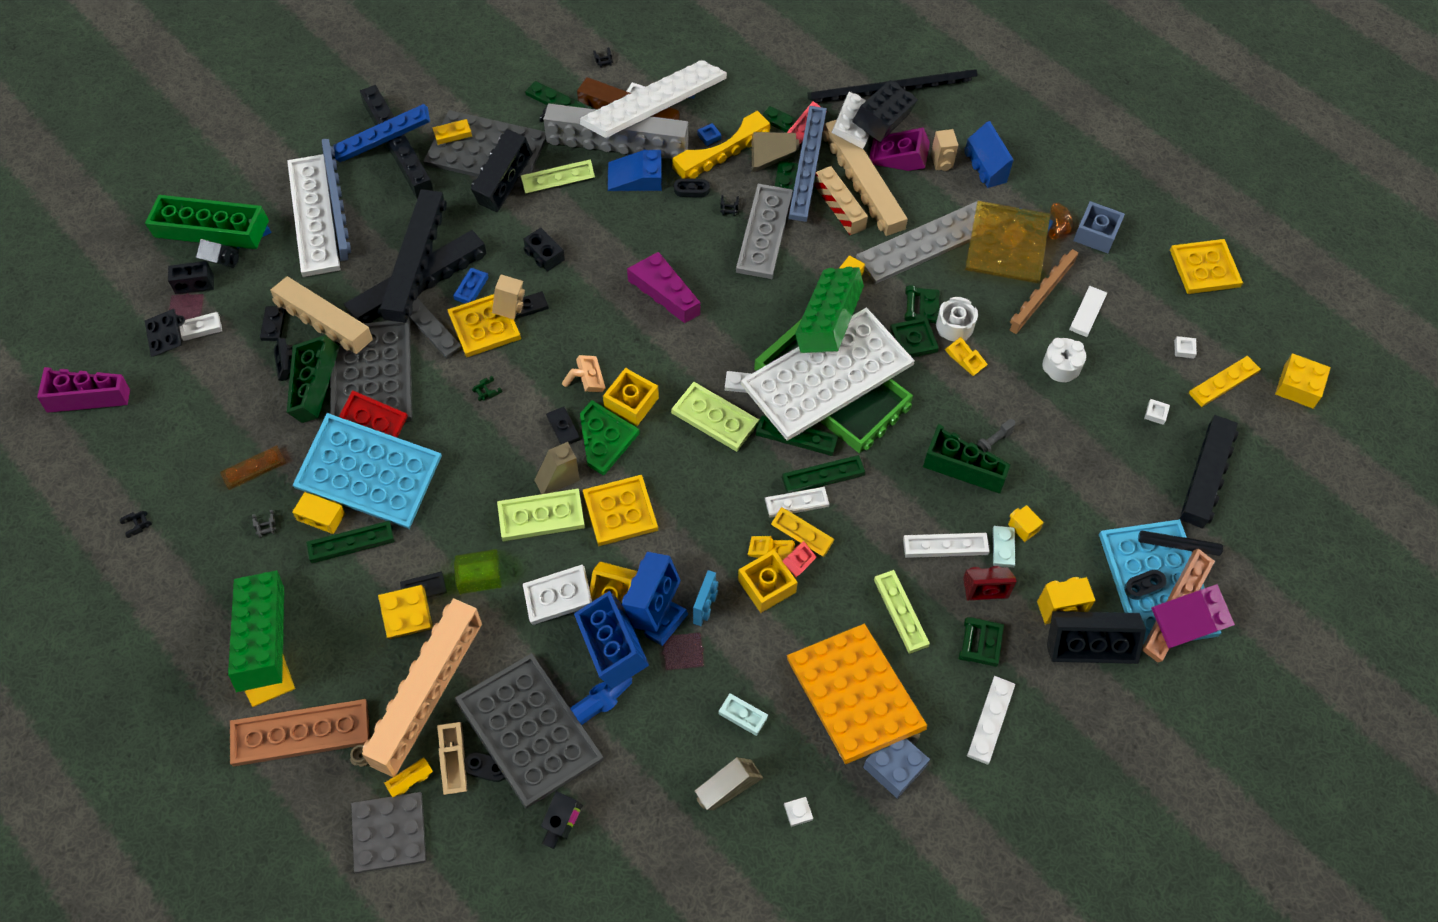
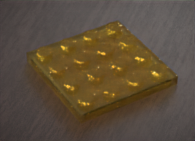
M977 201L965 270L1039 283L1050 214Z

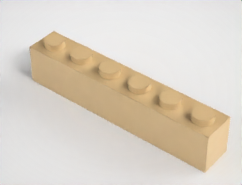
M288 276L270 290L275 305L283 307L290 315L300 318L303 323L313 326L317 332L324 333L332 341L341 344L347 351L350 350L357 354L373 340L368 326Z

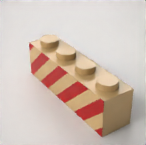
M832 166L815 172L814 186L849 235L865 230L868 219L867 214Z

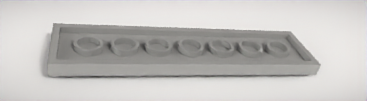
M977 201L856 254V259L865 263L864 270L873 282L877 284L993 232L999 228V224L982 203Z

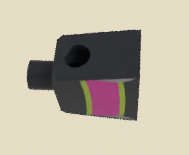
M558 791L555 792L541 825L542 828L548 830L541 844L555 849L560 836L567 839L583 807L579 801ZM561 819L560 826L556 828L557 820Z

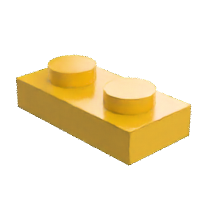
M467 119L432 127L438 145L472 137Z
M422 758L384 784L391 796L395 797L407 792L409 787L416 782H422L427 779L433 770L426 759Z

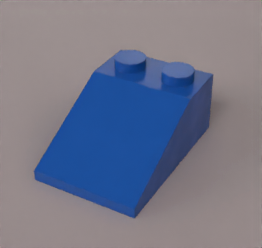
M642 150L608 162V191H662L661 150Z

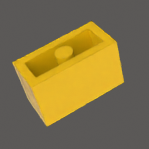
M304 492L292 512L297 521L334 534L345 516L340 503L329 501Z

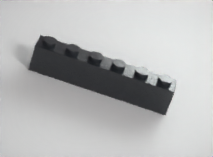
M1214 415L1210 421L1179 518L1181 521L1202 529L1207 523L1210 524L1215 514V512H1212V508L1216 507L1220 497L1217 495V492L1221 490L1224 484L1222 475L1226 474L1229 467L1227 458H1230L1233 453L1234 447L1231 445L1232 442L1236 441L1239 433L1236 431L1237 422Z

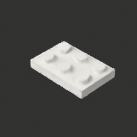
M583 565L523 583L529 620L532 625L578 611L592 602L586 570Z

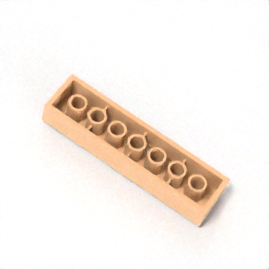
M454 598L450 604L445 606L442 614L443 617L439 623L437 622L434 625L429 641L422 645L419 658L411 664L409 675L406 680H402L399 684L396 697L390 700L386 708V714L383 719L376 723L373 736L363 746L362 755L372 768L391 777L396 776L482 626L477 608Z

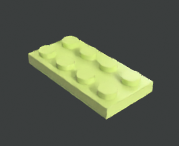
M695 382L691 384L671 409V413L736 452L759 424V419Z
M579 489L497 501L502 541L585 528Z

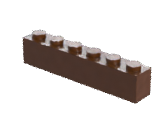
M586 77L577 90L578 101L596 110L628 94H632ZM668 107L650 117L680 120V113L678 110Z

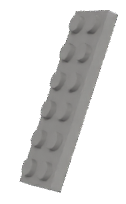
M763 184L757 185L736 266V273L768 279L773 278L793 195L792 189Z

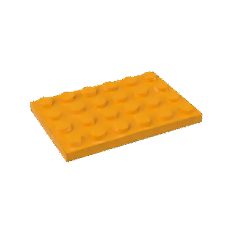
M865 623L787 655L791 668L845 765L927 730L926 722Z

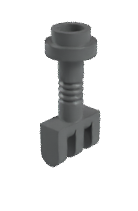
M1009 419L1001 425L1000 430L987 440L983 438L978 440L977 448L984 453L990 452L993 444L1013 433L1015 420Z

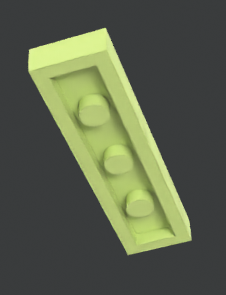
M591 159L521 175L525 194L595 178Z
M892 570L875 576L876 586L908 653L910 654L929 647L930 643L895 571Z

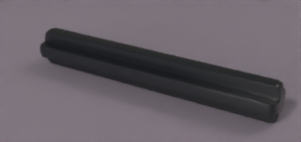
M1143 530L1138 534V541L1140 543L1187 551L1200 549L1205 554L1220 556L1223 552V545L1220 543Z

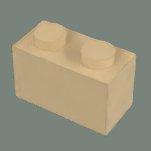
M953 129L936 131L931 157L936 170L947 171L954 166L958 142Z
M500 275L495 287L492 313L510 319H515L516 314L521 313L523 302L521 301L525 290L522 289L523 281Z

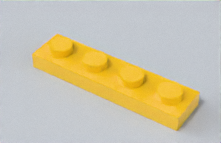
M1246 356L1193 388L1189 394L1203 407L1259 373L1261 369L1249 356Z

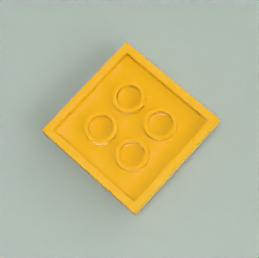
M1225 239L1171 246L1170 252L1187 294L1239 288L1242 286L1243 281Z
M494 294L447 309L466 358L521 339L514 319L492 313Z
M642 475L583 489V495L598 546L658 531V525Z

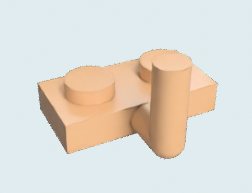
M579 355L576 359L579 369H571L563 380L562 385L568 387L575 377H581L585 391L603 392L606 387L597 357Z

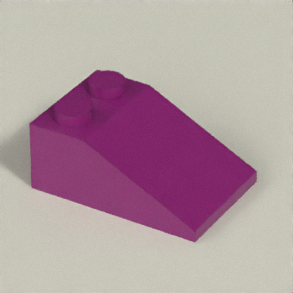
M924 128L892 133L881 142L874 138L869 159L873 165L906 171L922 169L926 167L930 142Z
M1218 584L1151 607L1168 649L1235 625Z

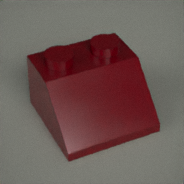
M993 566L987 569L972 567L966 570L963 577L967 601L1007 599L1010 597L1017 582L1016 577L1008 567L1001 568L1000 566Z

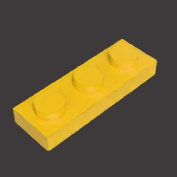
M783 507L780 508L771 525L798 542L802 543L804 541L811 550L823 557L835 540Z

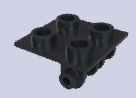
M175 309L145 320L151 357L182 346L178 326L184 324L185 318L176 315Z

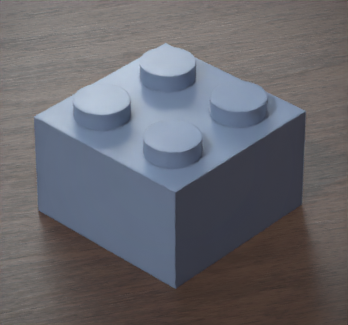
M1090 201L1073 241L1109 253L1125 214Z
M906 738L872 753L866 759L863 768L898 799L927 767L930 759Z

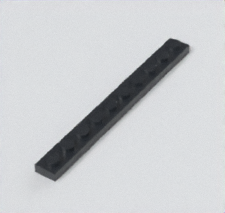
M977 69L893 80V82L898 83L901 88L906 90V86H912L913 89L922 88L923 84L929 83V86H937L941 81H945V84L956 83L955 79H962V82L972 81V77H977ZM888 81L807 92L808 99H813L814 102L824 101L823 98L830 97V100L840 99L841 95L847 96L848 92L853 94L863 92V96L872 95L873 91L879 90Z

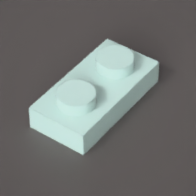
M993 527V566L1014 568L1015 528Z
M731 693L719 710V715L756 736L768 718V714Z

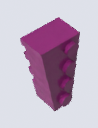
M659 252L627 268L628 281L631 284L637 286L643 293L648 294L655 302L664 306L682 322L686 323L700 315V301Z
M44 367L37 398L47 413L128 405L130 388L121 374L100 372L88 374L87 371L75 373L69 372L68 369L54 371L51 368Z

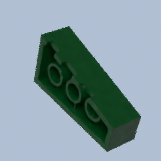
M326 335L293 345L286 413L301 423L319 417L340 346Z
M938 424L927 451L923 468L1000 494L1011 464L988 451L984 453L974 443L968 444L961 440L958 434L954 432L951 434L944 430V426Z

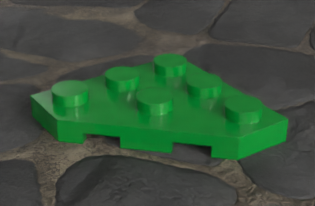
M591 400L580 413L587 464L590 468L604 476L640 434V429Z

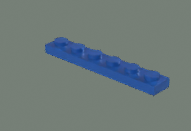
M422 104L334 144L335 159L338 162L345 161L429 123L428 107Z

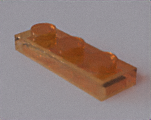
M276 445L221 471L220 474L228 490H231L286 464Z

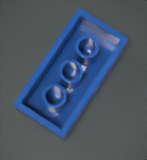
M608 591L574 613L597 673L611 689L649 666L622 603L611 591Z

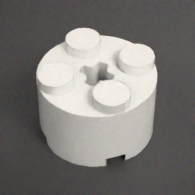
M953 297L949 301L942 303L936 322V328L941 337L950 341H956L961 337L965 341L972 335L978 311L976 307L974 308L971 305V301L962 297Z
M1055 338L1043 359V369L1050 378L1058 382H1069L1079 376L1086 361L1083 343L1068 338Z

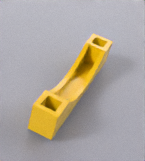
M756 111L743 118L738 131L726 142L708 149L686 150L673 157V169L681 178L695 179L698 174L711 170L714 165L725 162L730 156L738 155L744 148L752 147L753 132H770V123Z

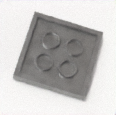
M421 792L351 803L355 874L426 862Z

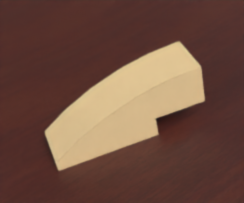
M462 722L437 725L443 794L467 791Z

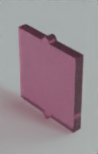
M188 293L185 295H172L169 310L175 309L176 315L183 316L185 320L201 316L204 295H189Z
M700 633L671 635L664 644V651L662 652L665 656L666 670L704 667L702 653L704 648L701 644Z

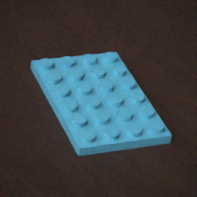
M327 413L292 486L301 491L317 495L329 501L338 502L343 506L410 529L442 455L439 452Z
M1180 519L1104 530L1099 533L1124 612L1140 613L1146 627L1143 644L1156 622L1151 607L1167 601L1192 551L1140 543L1138 541V534L1143 530L1187 538ZM1150 570H1158L1165 575L1166 585L1160 592L1145 598L1134 600L1129 598L1124 591L1125 584L1134 576ZM1219 630L1194 640L1218 637L1221 631Z

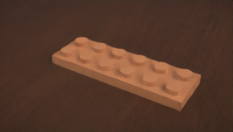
M366 699L231 720L230 764L234 767L364 745L370 739L368 702Z

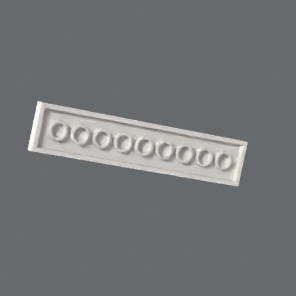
M698 61L632 94L615 100L613 103L603 106L594 112L588 113L580 118V125L607 138L725 80L727 72L719 67L708 64L706 61Z

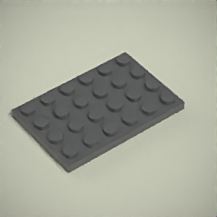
M449 110L442 125L467 119L472 137L440 145L437 144L435 138L423 161L424 165L478 177L482 165L486 164L489 159L491 150L497 146L501 134H504L506 129L525 136L533 155L521 175L530 174L546 142L545 131ZM521 175L514 186L523 187Z
M409 319L407 323L396 321L364 323L369 327L373 340L357 354L350 350H345L341 344L335 341L340 347L331 374V415L339 417L353 390L407 413L406 421H412Z
M532 653L455 697L456 703L525 809L585 773L604 759Z

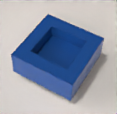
M713 123L697 130V135L706 146L721 140V133Z

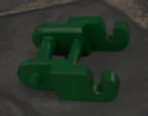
M493 376L489 377L490 380L487 377L479 381L480 384L473 387L472 391L474 393L477 392L479 401H484L486 398L491 399L502 393L501 388H498L496 392L495 389L491 391L486 387L487 384L494 381ZM484 388L486 392L482 394L480 390Z

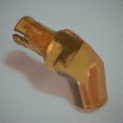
M1060 203L1052 204L1050 213L1056 219V226L1051 228L1048 234L1051 239L1056 240L1062 234H1069L1072 231L1073 220L1065 206Z

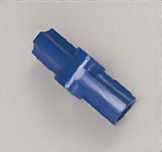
M632 677L613 689L605 682L595 685L587 697L570 708L580 724H584L599 712L611 710L617 704V698L632 684Z

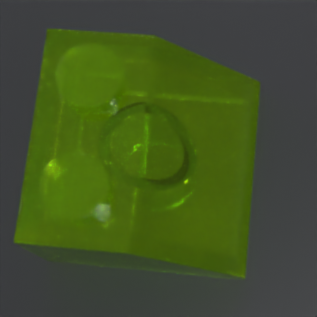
M497 549L455 556V580L459 594L502 588Z

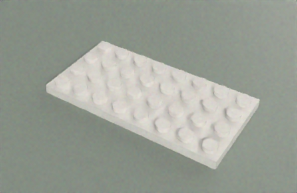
M866 307L852 316L838 351L800 353V349L797 347L742 379L741 386L788 441L913 366L914 359Z

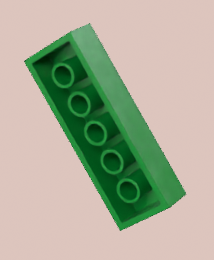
M158 195L145 225L154 238L198 243L202 239L225 246L257 249L269 219L262 206Z
M849 266L823 270L795 333L800 353L839 350L864 287L860 267Z
M277 570L234 579L228 676L236 692L282 683L284 586Z

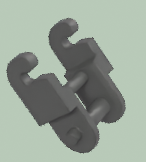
M272 509L269 510L270 518L268 522L259 524L256 515L252 514L253 527L257 530L255 533L259 538L265 533L271 532L274 534V530H276V527H273L276 525ZM270 525V528L261 530L260 528L261 526Z

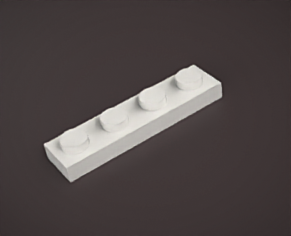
M987 533L904 535L903 537L905 558L989 554Z
M994 676L967 757L987 765L989 764L1015 687L1014 683Z

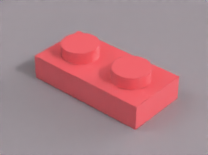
M803 541L783 560V563L797 577L815 560L816 555Z

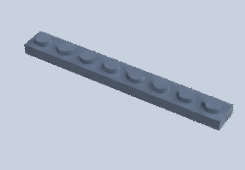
M809 106L789 219L807 222L827 108Z
M322 139V150L326 165L340 261L348 260V253H351L350 242H346V239H349L348 229L343 226L346 225L345 214H341V211H344L343 200H339V197H342L341 187L336 185L339 184V175L334 173V170H337L336 159H332V157H335L334 146H330L329 139Z

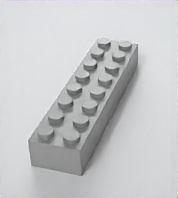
M548 104L544 116L546 141L552 145L561 144L569 147H584L588 150L599 149L605 152L615 151L621 154H633L642 150H661V158L672 160L673 157L688 149V121L648 117L605 138L580 125V118L596 111L595 109Z

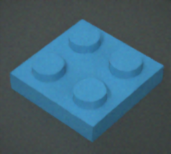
M707 571L693 607V624L702 626L703 621H708L711 602H715L718 595L717 587L719 582L716 581L715 572Z

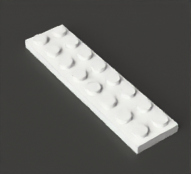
M324 155L287 160L301 274L303 277L339 271L340 263Z

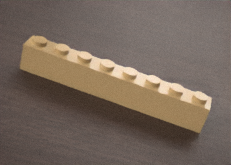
M836 120L825 123L824 131L822 132L824 141H828L832 154H836L839 165L844 167L846 177L852 180L854 190L860 193L862 203L864 205L867 204L870 216L872 218L875 217L879 230L883 231L886 236L905 230L908 220L864 149L831 133Z

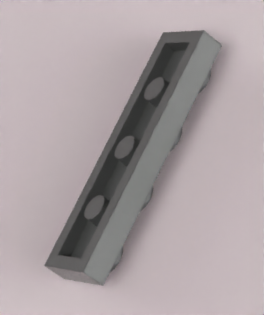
M418 298L414 300L413 312L408 318L446 359L462 349L461 344Z

